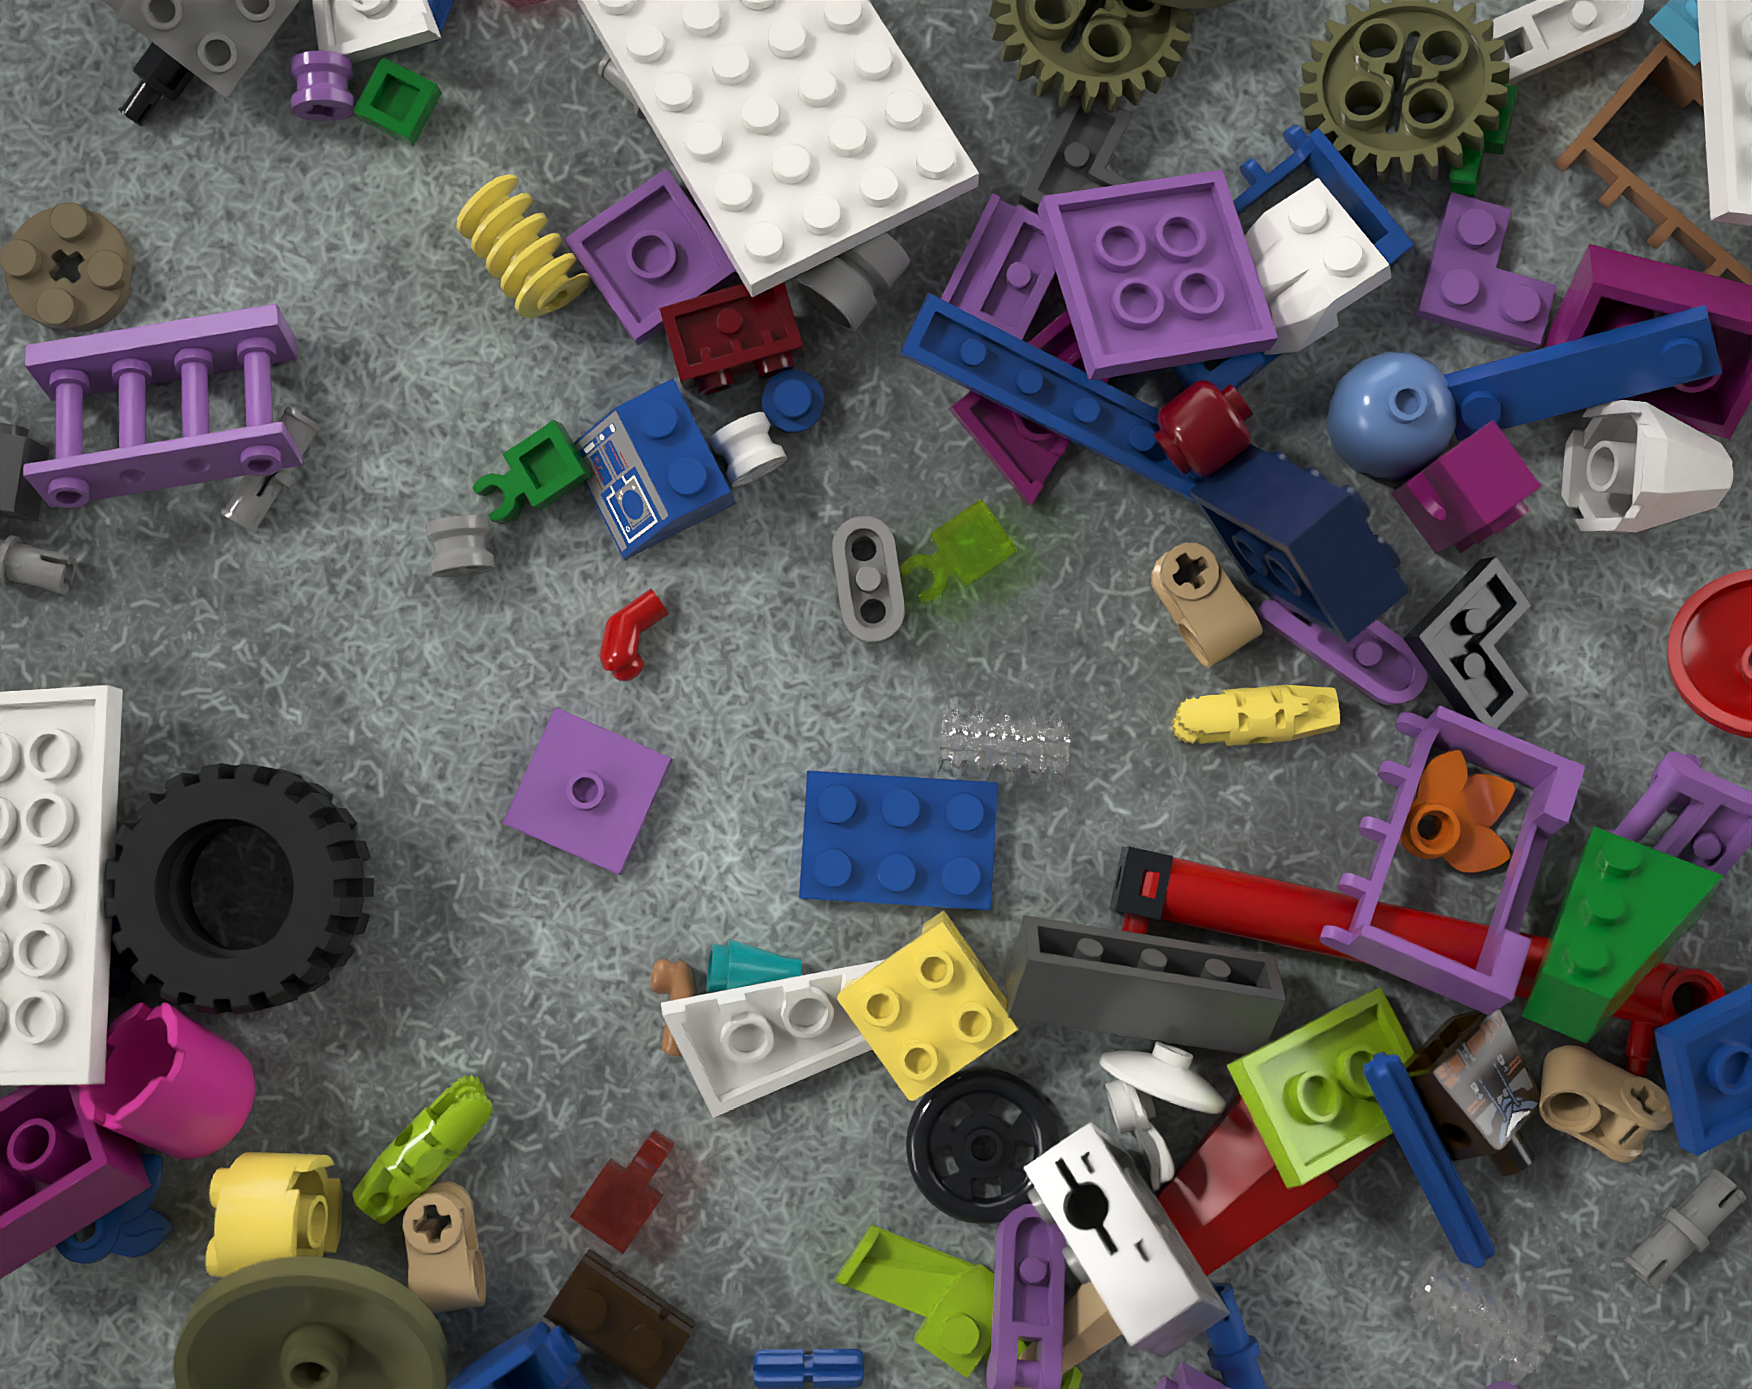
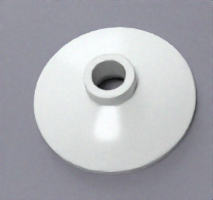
M1157 1041L1152 1053L1120 1050L1105 1052L1101 1055L1099 1064L1107 1072L1153 1096L1183 1107L1214 1114L1222 1113L1226 1105L1225 1100L1216 1089L1189 1068L1193 1055L1176 1046Z

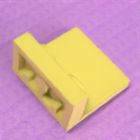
M945 910L923 924L920 936L843 988L837 997L841 1006L910 1101L918 1099L1018 1030V1019L1008 1018L1007 998Z

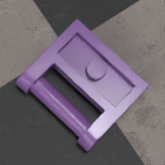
M1670 751L1656 767L1658 777L1619 826L1615 830L1607 831L1639 843L1678 794H1685L1693 799L1659 839L1653 849L1725 875L1752 844V792L1700 769L1693 760L1684 754Z

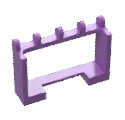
M1440 705L1428 719L1414 713L1401 712L1397 718L1395 728L1399 732L1415 738L1406 766L1393 761H1383L1381 763L1378 777L1382 781L1398 787L1387 821L1365 816L1362 818L1358 828V832L1362 836L1379 843L1366 879L1355 874L1344 873L1338 885V889L1341 892L1359 900L1349 930L1346 931L1336 926L1326 925L1323 927L1319 940L1330 948L1490 1015L1513 1000L1531 943V939L1519 935V930L1548 839L1569 822L1586 766ZM1431 746L1446 752L1458 749L1462 752L1465 760L1534 788L1476 970L1370 926Z

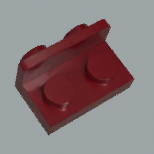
M785 282L754 297L750 295L743 283L659 308L680 382L684 390L697 388L698 395L700 396L727 390L735 385L734 376L757 370L759 378H767L785 370H792L795 368L793 359L804 356L803 343Z

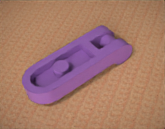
M1275 599L1272 601L1264 600L1255 613L1260 624L1285 638L1378 703L1383 705H1399L1413 700L1423 691L1427 682L1428 672L1404 639L1378 620L1374 621L1347 644L1313 622L1306 625L1293 616L1295 611Z
M1024 1204L1010 1212L999 1224L996 1235L992 1340L986 1373L988 1389H1014V1387L1060 1389L1065 1285V1257L1062 1249L1066 1247V1237L1057 1222L1049 1226L1041 1218L1033 1204ZM1018 1340L1036 1342L1034 1361L1017 1359Z

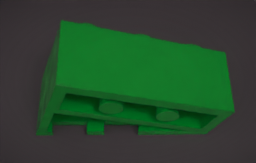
M1593 826L1570 876L1521 1017L1588 1043L1628 999L1639 982L1653 967L1656 968L1680 937L1686 931L1689 932L1699 921L1724 875Z

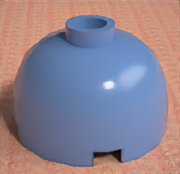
M1388 351L1357 363L1337 382L1329 401L1326 429L1334 451L1351 469L1362 474L1368 473L1374 477L1385 478L1384 480H1400L1423 471L1444 453L1457 426L1456 404L1451 392L1447 388L1448 381L1445 375L1433 362L1408 352Z

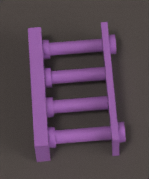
M271 304L25 345V367L51 401L56 400L55 459L24 464L23 476L50 508L58 506L75 508L94 500L250 474L267 476L278 472L280 469L303 466L302 454L282 421L273 423L271 366L276 363L297 360L296 338L279 306ZM244 369L246 427L210 433L208 376ZM182 379L183 438L146 444L145 387L150 384ZM119 390V448L83 454V398L90 394Z

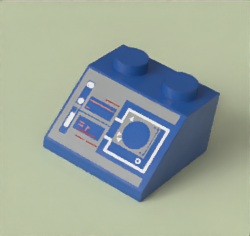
M674 378L615 407L574 442L593 475L585 483L624 560L736 504L732 492Z

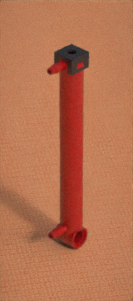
M1127 846L1121 849L1109 907L1112 910L1125 912L1121 931L1147 935L1149 920L1153 918L1370 965L1330 948L1319 940L1323 927L1326 925L1336 926L1346 931L1349 930L1359 901L1354 897L1339 892L1180 859L1171 855ZM1381 901L1377 902L1370 922V926L1473 970H1476L1490 926L1488 924ZM1519 931V935L1531 939V943L1514 996L1527 999L1549 938ZM1660 962L1656 968L1653 967L1639 982L1628 999L1611 1016L1631 1021L1625 1050L1627 1056L1625 1071L1635 1076L1644 1077L1647 1073L1648 1063L1652 1060L1656 1040L1654 1030L1725 996L1722 984L1712 974L1701 969ZM1685 983L1692 994V1002L1689 1009L1679 1016L1672 1005V997L1675 989L1680 984Z

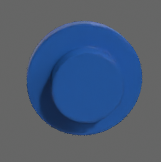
M785 370L774 375L767 382L762 393V408L765 416L772 426L786 433H800L812 428L819 421L824 410L825 399L821 385L812 375L801 370Z

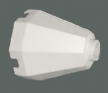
M1618 400L1589 407L1582 416L1592 418L1585 431L1573 430L1565 442L1561 495L1568 507L1580 509L1584 518L1575 519L1580 530L1584 532H1639L1716 508L1730 490L1733 482L1732 460L1721 443L1647 402Z

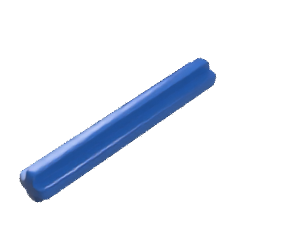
M1385 1052L1375 1054L1373 1060L1364 1065L1363 1074L1459 1262L1463 1265L1472 1264L1474 1268L1485 1266L1486 1259L1495 1255V1245L1400 1057L1396 1054L1387 1055Z

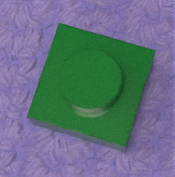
M382 57L353 112L359 120L414 147L441 97L442 91L438 84Z

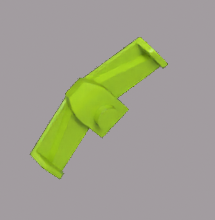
M870 1225L835 1276L834 1282L925 1316L926 1318L914 1334V1341L968 1379L982 1357L988 1363L991 1353L994 1271L982 1263L972 1264L877 1226ZM1018 1340L1017 1359L1032 1341ZM1076 1366L1062 1374L1060 1389H1079L1083 1374Z

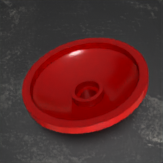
M1752 569L1740 570L1724 575L1696 591L1683 604L1675 616L1670 628L1667 645V663L1670 677L1685 703L1708 723L1731 734L1752 739Z

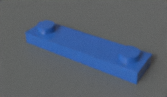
M1702 305L1445 374V377L1448 381L1447 388L1451 392L1456 404L1457 426L1454 432L1457 441L1469 438L1491 421H1494L1499 429L1502 430L1722 374L1707 307Z

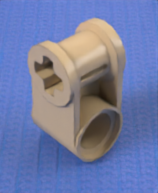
M1183 543L1163 554L1155 562L1151 571L1153 589L1177 624L1187 647L1205 668L1210 669L1262 634V626L1253 608L1243 595L1236 590L1215 555L1207 547L1198 543ZM1191 564L1197 574L1190 579V583H1183L1179 586L1174 581L1172 575L1177 573L1180 569L1179 566L1183 567Z
M1573 1045L1557 1047L1547 1054L1543 1062L1539 1111L1544 1122L1556 1130L1568 1133L1593 1146L1610 1159L1621 1163L1632 1162L1642 1153L1643 1141L1654 1130H1663L1673 1121L1669 1097L1659 1086L1648 1079L1635 1076L1598 1057L1589 1049ZM1621 1139H1624L1625 1142H1624V1143H1620V1140H1621Z
M440 1181L431 1184L423 1194L408 1206L403 1217V1230L409 1264V1290L420 1298L432 1313L482 1307L486 1301V1276L483 1257L478 1246L471 1197L462 1186L451 1181ZM434 1205H436L439 1215H450L451 1221L444 1229H441L438 1219L427 1218L426 1213Z

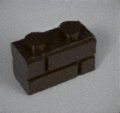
M589 1249L543 1317L556 1326H562L569 1335L648 1389H656L690 1337L696 1321L623 1271L619 1270L613 1273L611 1271L612 1264Z

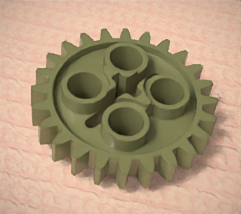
M992 0L989 17L995 19L991 34L992 40L1005 41L1000 56L1001 61L1012 62L1020 60L1015 79L1020 82L1033 75L1039 79L1035 92L1037 97L1043 96L1051 88L1058 90V105L1061 108H1064L1069 103L1072 95L1080 97L1084 113H1090L1095 98H1102L1111 113L1116 111L1122 94L1130 103L1137 106L1140 104L1145 89L1154 94L1160 92L1166 76L1173 78L1191 39L1188 32L1194 20V14L1185 11L1186 8L1166 6L1149 0H1106L1104 8L1097 9L1085 27L1081 40L1074 50L1066 54L1062 51L1074 39L1079 22L1083 23L1088 19L1098 0ZM1128 7L1134 8V9L1138 10L1139 12L1133 11V10L1129 9ZM1042 19L1051 20V21L1055 22L1056 24L1047 23V22L1043 21ZM1095 51L1103 52L1107 54L1109 57L1101 56L1097 54Z
M1369 0V10L1361 12L1351 3L1345 5L1346 25L1332 20L1325 22L1326 37L1329 42L1312 40L1310 50L1314 61L1302 63L1301 66L1302 79L1306 83V85L1299 87L1301 106L1307 107L1303 111L1304 124L1306 129L1319 128L1346 161L1349 158H1353L1352 169L1359 177L1371 166L1377 168L1378 184L1384 185L1392 170H1400L1405 185L1408 186L1412 184L1415 169L1423 167L1432 180L1438 179V161L1445 158L1451 165L1459 169L1463 166L1462 146L1464 145L1480 152L1484 145V134L1481 129L1487 131H1496L1498 129L1499 112L1496 109L1507 106L1508 88L1503 85L1509 83L1510 65L1509 63L1501 62L1505 59L1504 40H1492L1494 29L1492 19L1474 24L1476 21L1475 3L1471 2L1456 12L1454 11V0H1439L1438 3L1430 2V0H1392V2L1385 4L1382 0ZM1412 37H1419L1412 57L1413 78L1408 79L1404 90L1399 129L1395 134H1388L1387 131L1395 112L1394 92L1399 91L1403 79L1408 41ZM1376 48H1386L1392 51L1390 54L1379 58L1366 55L1369 51ZM1442 55L1455 59L1446 65H1435L1429 62L1432 58ZM1366 104L1378 107L1374 113L1369 115H1357L1351 112L1356 107ZM1425 112H1434L1442 116V118L1433 123L1423 124L1414 120L1418 115Z

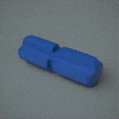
M760 1349L755 1353L753 1359V1380L755 1386L759 1389L804 1388V1383H813V1388H858L862 1386L864 1381V1356L859 1349H814L813 1355H804V1349Z

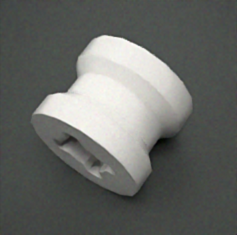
M757 412L739 418L718 430L709 439L714 453L724 456L728 464L726 476L732 487L748 484L777 469L787 460L782 446L772 443L768 435L770 423L764 412Z

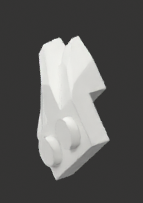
M1319 178L1263 213L1245 235L1278 335V339L1271 350L1263 351L1264 355L1301 351L1339 326L1337 319L1339 311L1391 279L1390 264Z

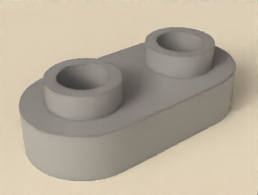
M871 516L853 517L845 521L838 528L832 542L842 619L847 631L855 639L868 644H879L888 641L898 633L905 616L895 539L889 527L881 520ZM860 540L872 542L876 547L875 556L865 562L857 560L852 554V548L856 542ZM871 601L882 604L886 611L883 620L876 624L866 622L861 616L862 607Z

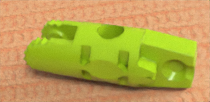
M471 1074L470 1076L464 1075L462 1078H457V1081L452 1083L450 1088H447L430 1106L425 1107L379 1155L352 1193L355 1205L363 1213L384 1225L423 1194L468 1147V1143L480 1132L482 1126L487 1124L488 1119L492 1118L491 1114L494 1112L491 1101L486 1097L484 1085L482 1082L480 1083L478 1076L473 1077Z

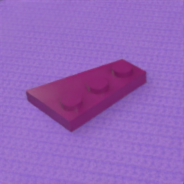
M1065 310L1027 342L1086 372L1068 310ZM1110 377L1102 378L1099 380L1107 383ZM969 391L949 408L950 412L1028 506L1032 505L1043 488V483L1071 441Z

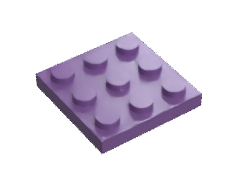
M1223 169L1042 197L1037 209L1089 381L1271 350L1277 341L1278 335Z

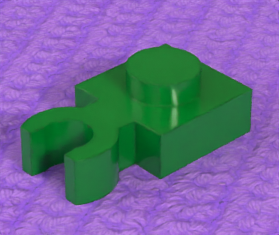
M552 420L502 454L511 469L504 475L495 473L484 475L475 482L472 489L475 494L484 497L493 493L496 489L500 488L504 494L503 504L498 509L493 510L488 516L492 522L505 524L513 521L520 515L524 507V500L527 498L534 508L543 510L593 475L563 424Z

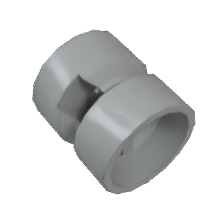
M885 232L793 277L792 282L802 296L821 313L840 327L850 332H856L877 306L876 290L889 291L910 265V258L899 243Z

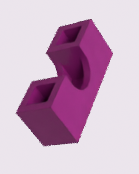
M1491 421L1391 494L1435 554L1451 545H1454L1458 552L1462 553L1474 544L1484 541L1492 534L1501 532L1527 514L1530 510L1523 500L1542 486L1496 423Z

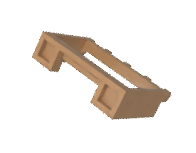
M1664 37L1557 158L1554 165L1562 172L1569 169L1575 162L1588 166L1610 185L1597 200L1608 209L1620 195H1623L1654 221L1658 227L1646 242L1655 250L1671 236L1707 266L1702 273L1752 285L1751 271L1593 140L1645 79L1649 80L1682 109L1693 99L1704 107L1701 60L1694 66Z

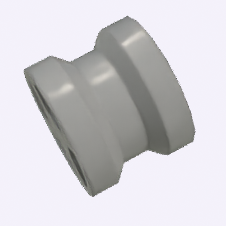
M481 515L452 516L432 520L426 524L427 538L435 544L436 555L430 562L432 576L460 577L482 574L495 569L494 555L486 547V536L491 531L489 517Z

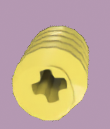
M507 174L493 179L470 198L457 218L456 227L464 238L472 239V250L478 258L486 259L485 267L491 276L501 279L500 288L508 298L516 299L515 309L520 316L529 319L541 317L564 307L577 298L589 286L591 279L588 273H581L570 279L568 278V272L577 262L576 257L573 253H566L554 259L552 254L560 247L563 241L558 233H551L542 238L538 237V234L545 228L548 222L547 217L544 213H536L527 218L523 216L530 209L534 201L529 193H521L510 198L509 195L516 189L519 180L516 175Z

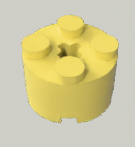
M245 1152L233 1162L230 1168L217 1169L210 1184V1202L216 1209L214 1237L210 1240L206 1251V1269L208 1274L213 1277L223 1278L243 1267L262 1261L286 1257H323L324 1253H336L341 1235L343 1193L340 1178H328L325 1167L335 1165L331 1157L319 1154Z

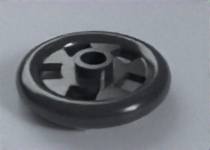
M967 1069L954 1073L929 1090L919 1101L907 1130V1162L918 1189L941 1212L968 1223H999L1018 1207L1024 1204H1032L1028 1191L1035 1186L1027 1172L1010 1168L1015 1155V1142L1022 1141L1034 1144L1033 1162L1060 1143L1059 1131L1047 1102L1025 1080L998 1069ZM997 1096L1008 1100L1021 1111L1012 1126H1008L999 1117L988 1114V1110ZM963 1099L973 1111V1115L963 1119L955 1130H951L940 1116L954 1102ZM987 1135L995 1141V1151L991 1156L978 1158L971 1152V1144L978 1136ZM949 1145L951 1146L952 1156L959 1167V1171L942 1178L935 1166L932 1151ZM996 1176L1000 1178L1001 1195L989 1198L972 1197V1178L990 1179Z

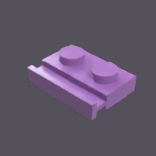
M992 193L941 299L1024 340L1056 274V270L1039 215L1019 205L1016 208L1000 200L1001 197Z

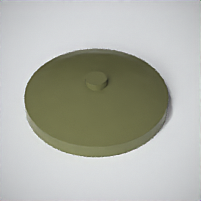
M286 1257L258 1262L234 1271L215 1282L195 1301L186 1316L174 1354L173 1372L177 1389H446L449 1370V1349L446 1337L434 1314L420 1298L398 1281L376 1270L348 1261L324 1257Z

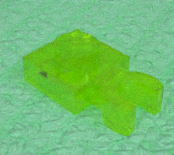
M981 498L929 534V539L938 551L933 555L917 554L911 556L900 567V574L903 578H906L918 569L927 570L932 574L934 579L933 585L918 596L921 604L926 605L936 601L942 595L946 580L954 574L966 589L1014 556L1018 549Z

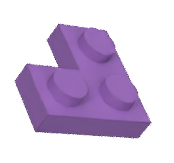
M1451 192L1445 199L1414 316L1534 350L1541 344L1557 285L1496 268L1512 209Z

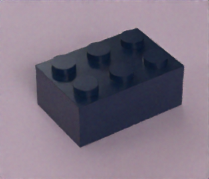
M1250 444L1247 449L1214 474L1205 477L1189 491L1249 584L1347 644L1409 593L1395 569L1401 564L1400 559L1389 543L1372 531L1366 521L1371 516V510L1360 494L1349 485L1344 484L1339 488L1329 483L1312 467L1303 470L1293 465L1279 451L1270 454Z

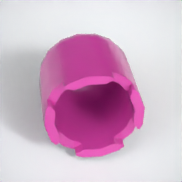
M143 1002L138 1003L118 1016L107 1028L104 1084H79V1104L88 1120L164 1154L186 1161L212 1155L228 1145L245 1124L252 1110L256 1094L255 1074L245 1054L234 1044L167 1003L154 1008Z

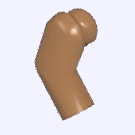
M663 958L655 962L650 981V988L653 992L657 994H670L669 1001L698 996L694 972L688 963L681 959L675 963ZM665 1022L661 1043L662 1051L672 1056L683 1057Z

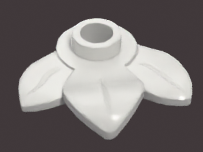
M1120 1079L1105 1083L1108 1101L1119 1133L1123 1134L1134 1130L1150 1177L1152 1191L1159 1190L1161 1183L1170 1181L1173 1178L1174 1164L1162 1135L1148 1120L1156 1117L1151 1094L1135 1088Z

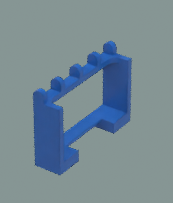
M1296 124L1285 130L1283 138L1294 153L1268 174L1253 158H1249L1240 165V172L1251 187L1233 200L1238 216L1305 164L1315 178H1319L1390 264V269L1397 265L1415 245L1319 128L1315 129L1308 136ZM1262 351L1229 357L1211 372L1206 369L1202 362L1170 368L1186 388L1199 380H1207L1212 382L1220 391L1229 384L1237 390L1281 354L1264 355Z

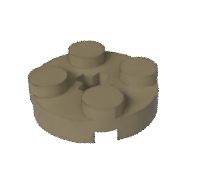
M63 202L56 207H51L35 214L24 222L16 231L12 240L3 246L0 253V265L5 271L6 285L12 299L27 316L41 325L52 329L85 332L97 329L113 320L128 303L132 292L129 285L132 280V268L135 269V256L125 235L107 218L97 212L84 209L79 204ZM82 255L84 261L77 267L81 275L80 279L74 283L65 277L57 280L56 273L60 269V261L67 256L75 259Z

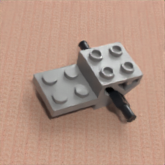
M102 0L117 11L116 15L152 41V44L133 69V72L142 80L118 110L142 127L143 122L163 95L171 101L176 100L194 75L227 99L300 0Z

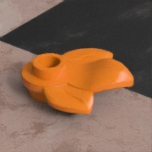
M1458 749L1440 754L1431 759L1423 769L1416 789V797L1413 798L1399 842L1405 850L1419 858L1435 859L1442 857L1453 868L1461 872L1476 873L1498 867L1508 861L1511 854L1504 841L1489 827L1497 821L1506 809L1516 787L1513 783L1491 774L1474 773L1468 775L1465 758ZM1432 815L1435 820V829L1431 835L1421 837L1418 833V823L1424 816Z

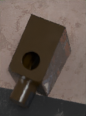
M1500 1009L1490 1015L1475 1010L1450 1017L1403 1065L1452 1161L1488 1155L1501 1176L1514 1175L1527 1168L1535 1159V1155L1519 1129L1539 1108L1541 1094Z

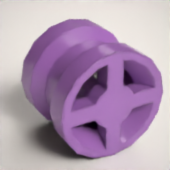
M307 51L290 58V76L297 82V91L291 98V107L294 115L311 121H332L347 119L355 114L353 112L356 106L355 98L348 91V82L354 75L353 62L349 57L332 51Z

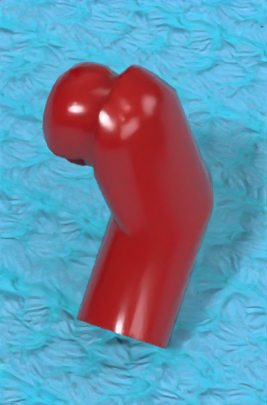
M652 588L617 611L606 622L599 657L603 668L606 671H611L613 677L618 681H630L642 672L644 661L637 653L640 634L669 614Z

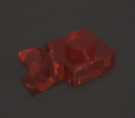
M654 1129L627 1169L611 1158L570 1217L624 1254L663 1197V1194L648 1185V1183L676 1143Z

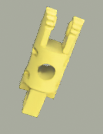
M1286 684L1257 688L1225 689L1221 691L1220 695L1200 696L1199 699L1194 697L1192 699L1186 698L1185 702L1180 703V707L1176 711V718L1172 720L1174 725L1171 730L1175 732L1173 736L1178 737V741H1184L1185 744L1187 742L1192 744L1194 742H1199L1200 744L1225 742L1226 746L1292 741L1336 730L1341 723L1339 701L1336 689L1331 687Z

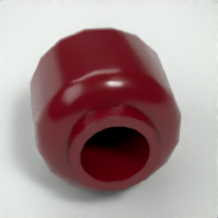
M1199 380L1158 411L1156 418L1160 430L1154 433L1153 437L1183 476L1192 470L1199 476L1208 477L1250 445V432L1244 422L1254 414L1231 384L1220 391L1212 382Z

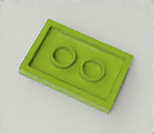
M1381 987L1366 992L1227 1064L1287 1189L1308 1182L1393 1133L1363 1074V1068L1365 1064L1373 1060V1056L1377 1053L1396 1054L1404 1064L1414 1054V1051Z

